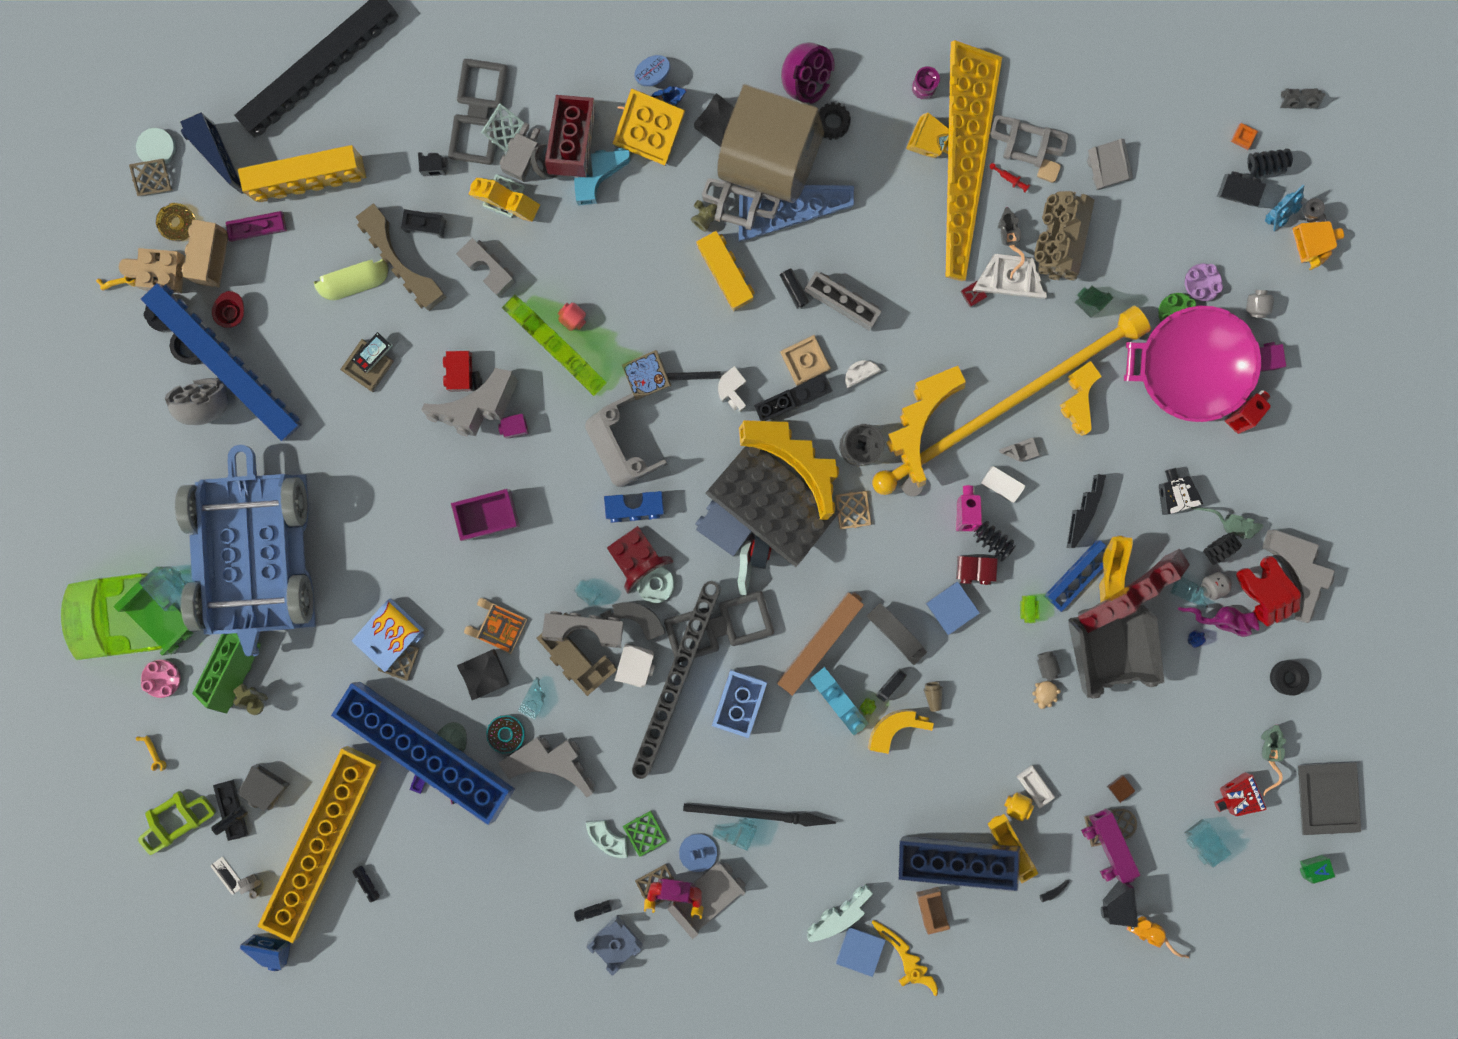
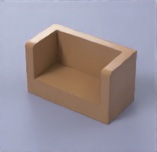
M939 887L916 892L927 934L949 930L950 925L947 922L941 898L942 893Z

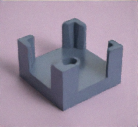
M617 915L588 941L586 947L592 954L596 952L607 964L606 970L613 976L629 957L635 956L641 951L643 943Z

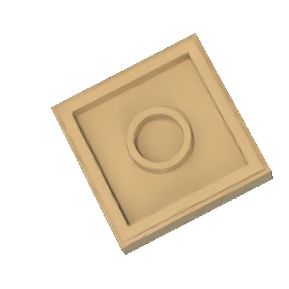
M815 335L780 351L796 386L831 370Z

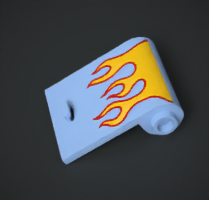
M390 598L378 609L353 638L352 642L379 668L386 672L413 642L417 644L425 635L423 634L424 629Z

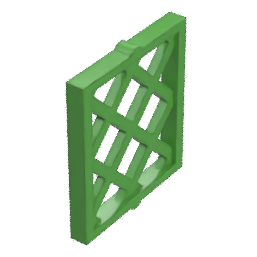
M651 811L623 825L639 857L667 842ZM649 816L647 823L640 821V819ZM651 818L655 825L649 824ZM637 823L635 829L629 828L630 824ZM639 824L646 825L644 832L638 830ZM648 826L655 828L654 834L647 833ZM657 829H658V831H659L661 837L656 836ZM629 831L634 832L633 838L631 837ZM636 833L643 834L642 841L635 839ZM645 836L652 837L651 844L644 842ZM655 838L661 840L657 845H653ZM635 842L641 844L639 849L637 848ZM643 845L650 846L648 850L641 851Z

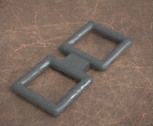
M467 58L463 60L457 102L467 104L469 108L467 116L460 114L454 116L448 152L450 159L487 165L493 163L496 144L492 143L490 139L486 156L456 151L461 123L485 126L489 120V108L496 109L499 104H502L508 70L506 64ZM470 67L499 71L495 101L465 96ZM495 120V128L499 127V122ZM490 131L489 136L491 138H494L493 131Z
M757 591L747 594V596L743 595L721 602L719 609L722 616L710 618L706 628L711 646L698 649L695 658L717 652L719 650L717 638L728 635L731 646H737L773 635L774 628L763 593ZM757 600L766 629L736 638L727 608ZM700 608L702 612H708L707 608ZM693 611L664 620L674 658L679 645L673 625L690 620ZM682 656L679 658V663L687 661L688 659Z

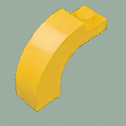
M902 709L891 712L875 725L870 735L868 749L889 754L891 740L897 731L905 727L933 731L934 723L929 721V717L918 715V718H915V710Z

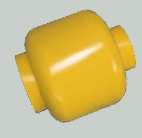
M1018 792L1013 797L1008 796L1004 804L1007 807V815L1021 822L1029 819L1035 807L1032 805L1031 798Z

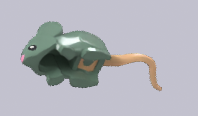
M1277 724L1264 731L1261 739L1265 740L1262 746V757L1269 761L1272 768L1279 775L1278 782L1268 787L1264 791L1263 796L1269 790L1280 785L1283 779L1282 773L1275 762L1283 761L1285 749L1283 744L1286 743V738H1283V733Z

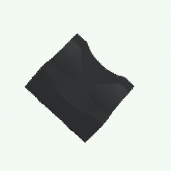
M716 93L704 112L695 121L694 129L721 147L735 107Z
M495 649L457 665L472 701L510 684Z

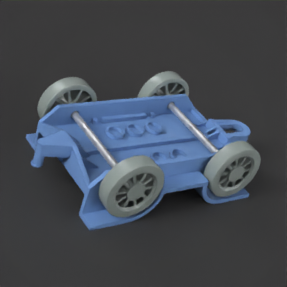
M236 445L228 453V477L203 479L195 482V485L180 486L175 498L176 519L180 529L185 534L193 533L189 537L192 581L195 582L187 583L181 595V614L188 630H204V634L209 635L237 633L244 654L246 656H257L259 654L257 643L261 631L316 627L313 585L309 572L305 570L303 531L308 524L309 512L306 474L257 476L256 455L253 449L245 445ZM239 452H244L246 455L247 476L237 477L236 456Z

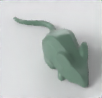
M1191 507L1192 509L1217 514L1224 530L1227 533L1233 532L1235 536H1240L1242 539L1253 538L1263 528V524L1253 523L1254 519L1251 518L1244 519L1243 516L1231 514V516L1227 515L1224 520L1221 513L1216 510Z

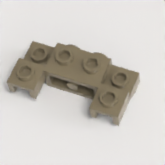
M566 612L563 615L569 616L570 614ZM574 631L570 632L563 642L544 640L541 633L536 639L551 655L550 660L556 666L560 665L564 670L562 672L569 681L572 679L586 696L591 694L618 670L606 655L593 665L569 638V635Z

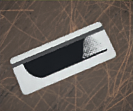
M221 857L211 865V868L232 895L240 889L237 883L240 879L225 859Z

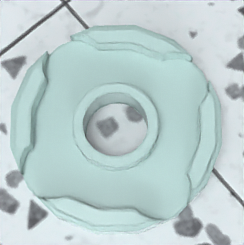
M662 566L650 572L636 583L638 593L645 601L651 603H660L667 600L674 590V578L671 572ZM654 578L659 579L661 582V586L657 590L652 589L650 586V582Z

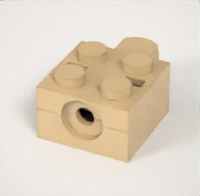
M138 248V258L122 259L119 263V271L126 277L136 278L135 287L149 291L154 284L159 283L162 285L167 284L175 293L182 294V265L185 262V256L178 251Z

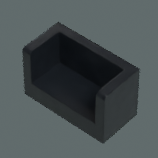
M404 209L401 229L405 233L414 231L437 235L441 239L444 238L446 219L442 215Z

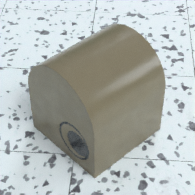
M743 84L722 141L717 168L719 179L790 203H795L806 184L824 136L818 108Z

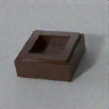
M1123 775L1107 786L1120 803L1135 792Z

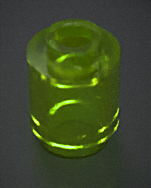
M1022 596L1020 601V619H1024V623H1036V619H1040V607L1037 596Z

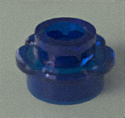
M1198 630L1191 632L1188 635V644H1191L1193 648L1203 645L1206 642L1205 633Z

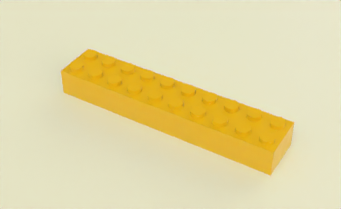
M349 746L341 748L257 927L291 943L300 937L382 763L381 761Z

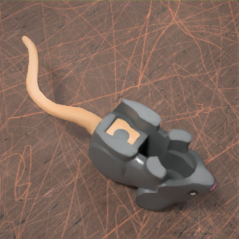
M1006 207L998 223V228H1001V241L1003 245L1009 246L1013 251L1021 255V262L1010 274V279H1012L1013 274L1024 264L1025 256L1021 250L1015 247L1021 239V231L1018 228L1019 219L1016 218L1009 207Z

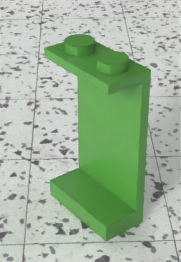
M140 579L113 606L118 612H126L163 649L160 652L161 655L174 654L180 648L179 644L183 640H188L194 634L186 628L181 611L149 579Z

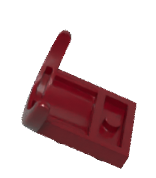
M638 526L607 547L627 578L624 585L627 594L647 574L661 566L674 562L669 556L659 557Z

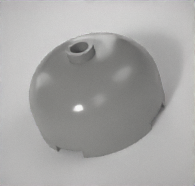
M216 378L193 380L194 384H189L183 388L179 385L166 394L165 401L170 414L178 422L186 425L207 424L221 416L228 405V395L224 383L222 384L220 379Z

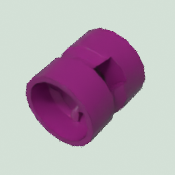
M925 66L917 71L912 83V91L917 98L928 99L934 95L940 82V75L935 68Z

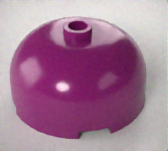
M811 42L802 43L794 47L786 56L781 70L782 85L786 93L802 103L813 104L820 100L830 86L827 81L830 78L831 71H834L835 68L832 52L822 45ZM816 82L823 84L822 89L815 93L817 88Z

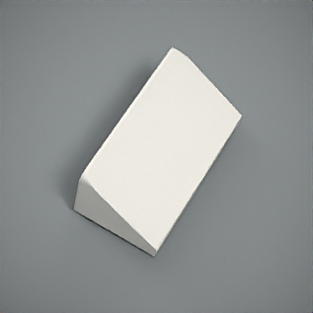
M994 466L990 467L981 484L1013 503L1026 487Z

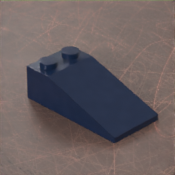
M202 112L180 121L183 128L181 129L183 137L192 143L230 186L243 194L240 179L215 123Z

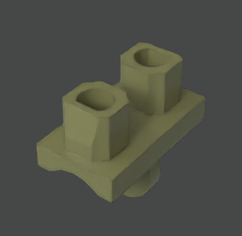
M241 684L233 691L237 697L233 701L234 704L247 709L251 715L261 714L264 709L263 701L269 699L266 694L258 692L254 687L247 688L244 684Z

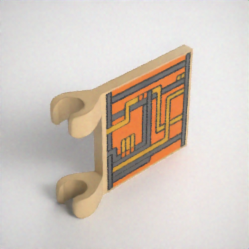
M480 598L477 605L489 610L480 630L467 626L464 633L511 654L527 619L484 598Z

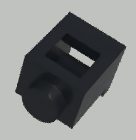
M418 152L419 172L423 177L446 175V169H448L447 157H442L438 153H428V156H424L422 152Z

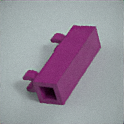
M1104 809L1089 816L1092 826L1081 830L1083 836L1087 840L1094 838L1096 835L1098 836L1111 865L1110 868L1100 871L1102 878L1108 882L1116 877L1123 884L1135 881L1141 875L1113 813L1108 809Z

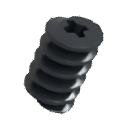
M1288 148L1276 151L1270 150L1269 152L1249 153L1247 158L1248 170L1252 177H1256L1257 172L1260 177L1264 175V172L1269 176L1272 170L1275 175L1279 171L1285 174L1287 168H1290L1293 163L1292 152Z
M985 521L973 537L977 536L976 543L984 541L983 548L989 545V553L996 550L994 557L1001 554L1000 561L1003 562L1016 547V545L1013 546L1014 540L1010 539L1007 541V535L1001 537L1002 531L998 530L995 532L996 527L994 525L988 528L989 521Z

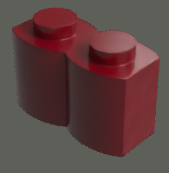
M957 556L956 579H961L960 583L972 584V580H978L982 585H991V581L996 582L998 559Z

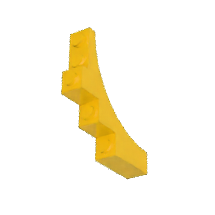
M958 365L916 382L913 393L919 402L902 408L900 420L904 428L888 434L886 444L889 451L894 452L895 456L903 454L901 456L905 466H909L911 471L909 473L912 483L917 484L918 488L926 485V477L920 458V441L923 430L930 416L939 405L951 395L965 388L966 381Z
M744 420L739 427L740 446L755 447L770 452L791 465L803 477L811 489L818 506L820 520H828L835 512V503L832 502V483L839 475L836 459H816L815 448L812 447L811 440H791L792 431L789 429L788 422Z

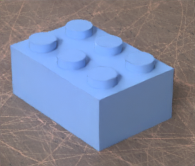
M730 669L712 726L749 738L767 681Z

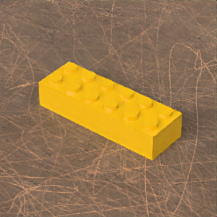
M353 145L238 169L242 192L256 202H266L268 198L273 197L285 198L287 194L292 193L299 195L311 189L318 191L330 185L337 187L349 181L357 183L361 179L366 178L362 155Z

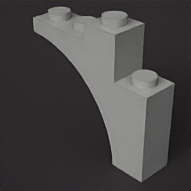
M495 368L487 381L470 395L446 404L424 403L421 410L429 421L444 422L449 426H454L457 433L462 436L471 435L476 437L484 418L488 420H502L518 380L512 371Z
M1268 530L1262 549L1276 556L1288 569L1294 585L1301 593L1300 610L1295 614L1294 620L1309 623L1315 614V604L1321 596L1320 589H1329L1334 582V570L1313 564V561L1318 556L1317 549L1319 545L1277 530Z
M539 735L498 763L508 779L528 772H548L572 782L582 791L586 798L595 791V785L590 777L586 778L584 775V768L581 763L574 760L580 755L578 752L580 748L570 738L550 751L548 741Z

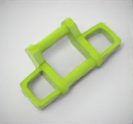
M177 791L173 794L172 798L158 807L145 812L150 828L139 836L138 842L149 855H153L162 848L171 845L175 839L192 828L196 829L201 826L203 822L215 814L216 810L205 796H200L187 803L182 792ZM202 803L209 813L198 819L190 807ZM176 804L178 811L188 823L168 834L159 822L158 815ZM152 831L162 842L155 848H152L145 840V836Z

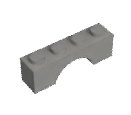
M550 611V614L545 613L542 638L544 640L563 642L570 632L576 629H588L598 636L601 646L621 648L624 624L619 618L614 617L603 620L600 619V616L589 615V618H585L577 613H570L569 616H566L558 611Z

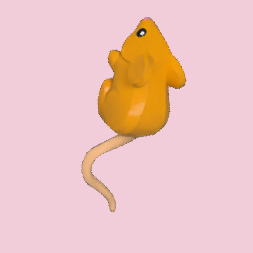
M1144 916L1138 918V927L1126 928L1128 931L1139 936L1141 940H1148V943L1159 948L1165 942L1172 953L1182 958H1189V956L1180 954L1173 949L1162 926L1150 922Z

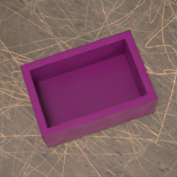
M503 489L451 503L460 541H467L520 527L510 489Z

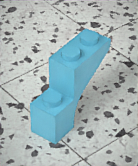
M617 148L613 152L598 150L591 154L593 176L590 177V175L586 174V177L574 178L575 196L578 206L597 204L596 195L598 187L604 180L630 163L629 150Z
M825 667L810 678L814 686L853 735L862 731L869 724Z

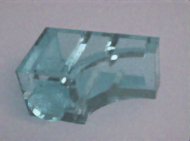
M739 819L737 823L731 826L722 827L715 825L712 836L748 851L757 831V826L750 819Z

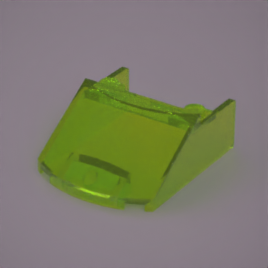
M154 573L97 578L68 584L61 605V626L68 649L76 660L162 650V646L131 649L128 637L124 635H110L107 597L120 595L124 591V581L152 578Z

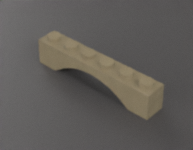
M374 203L356 216V219L359 221L357 224L359 229L363 233L367 232L371 237L368 239L375 249L379 247L382 251L380 254L382 259L387 264L389 262L394 267L391 269L398 279L402 277L405 281L403 286L410 294L412 292L417 297L415 301L421 309L425 307L430 311L447 298L434 280L410 271L400 262L391 244L390 222Z

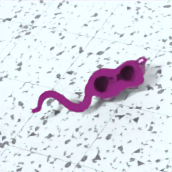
M1225 606L1211 619L1203 617L1202 612L1197 608L1178 607L1179 611L1196 614L1195 619L1199 623L1216 625L1221 630L1232 632L1241 637L1250 636L1252 634L1251 629L1260 630L1259 622L1254 612L1242 613L1234 607Z

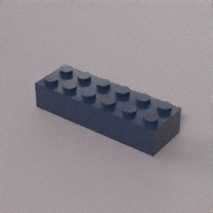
M903 836L900 840L898 880L1018 891L1020 846Z

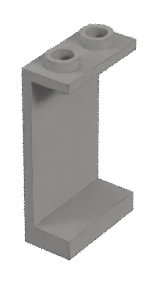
M719 860L694 882L695 887L700 888L702 892V906L704 907L702 919L696 914L691 918L693 905L690 903L672 901L668 905L667 910L692 939L699 934V930L736 897L740 894L743 896L746 893L745 883L740 877L736 878L732 874L733 869L727 862L723 863Z

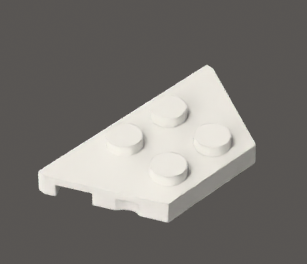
M1002 254L993 255L973 288V291L1038 299L1047 298V294L1043 291L1040 284L1041 279L1036 272L1034 260L1025 257L1024 264L1010 279V274L1021 262V257Z

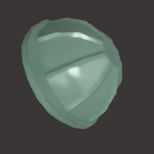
M457 722L447 723L438 731L437 735L464 752L467 743L465 728Z

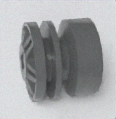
M860 424L843 433L839 443V450L846 462L854 466H863L873 463L880 458L884 451L885 442L883 435L876 427L869 424ZM858 443H863V444H864V446L862 447V449H861V448H860V449H857V448H856V446L858 445Z

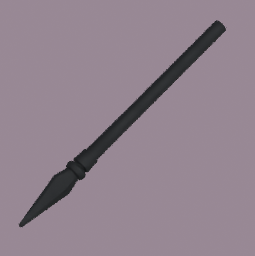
M684 804L683 811L775 820L786 823L793 822L795 825L801 824L805 827L836 824L835 821L809 813H794L793 815V813L783 814Z

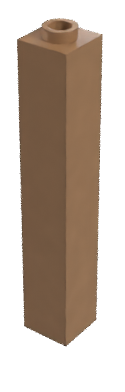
M849 592L846 593L777 681V684L789 694L794 695L864 606L859 595L855 592L852 595Z

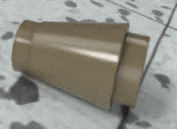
M940 682L926 683L923 689L932 712L942 710L943 687L940 686Z

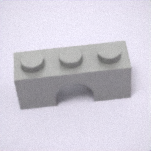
M472 238L456 255L472 271L479 265L489 266V275L483 282L500 298L515 283L512 278L514 274L507 267L503 269L499 265L501 261L493 253L489 255L485 251L487 247L480 240L476 242Z

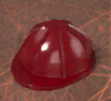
M233 291L222 293L212 306L211 314L213 320L224 328L237 326L244 317L242 297Z

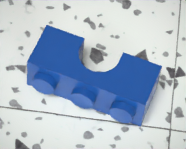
M662 491L642 493L643 502L636 509L627 507L623 494L604 496L606 519H610L611 523L622 522V518H630V521H639L643 516H649V520L660 519V515H664Z

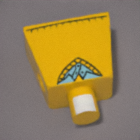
M927 112L919 117L906 149L931 158L940 156L942 152L948 154L947 140L949 138V129Z

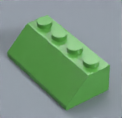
M237 633L221 634L192 693L207 709L226 714L234 704L233 701L236 695L233 691L243 684L255 656H246L244 654ZM258 642L257 648L260 651L261 643Z

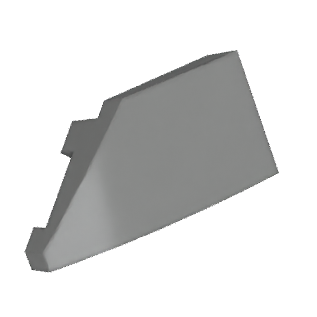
M1033 438L999 450L1000 453L1020 462L1039 456Z

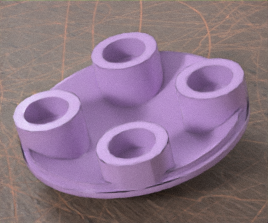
M1197 264L1188 270L1185 276V287L1189 295L1194 299L1209 301L1222 291V278L1214 264Z

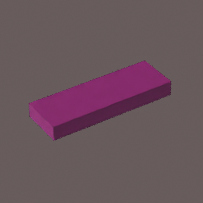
M282 211L225 222L228 239L231 242L287 231Z

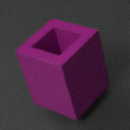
M524 414L504 417L500 420L501 423L498 424L500 435H503L506 439L529 434Z

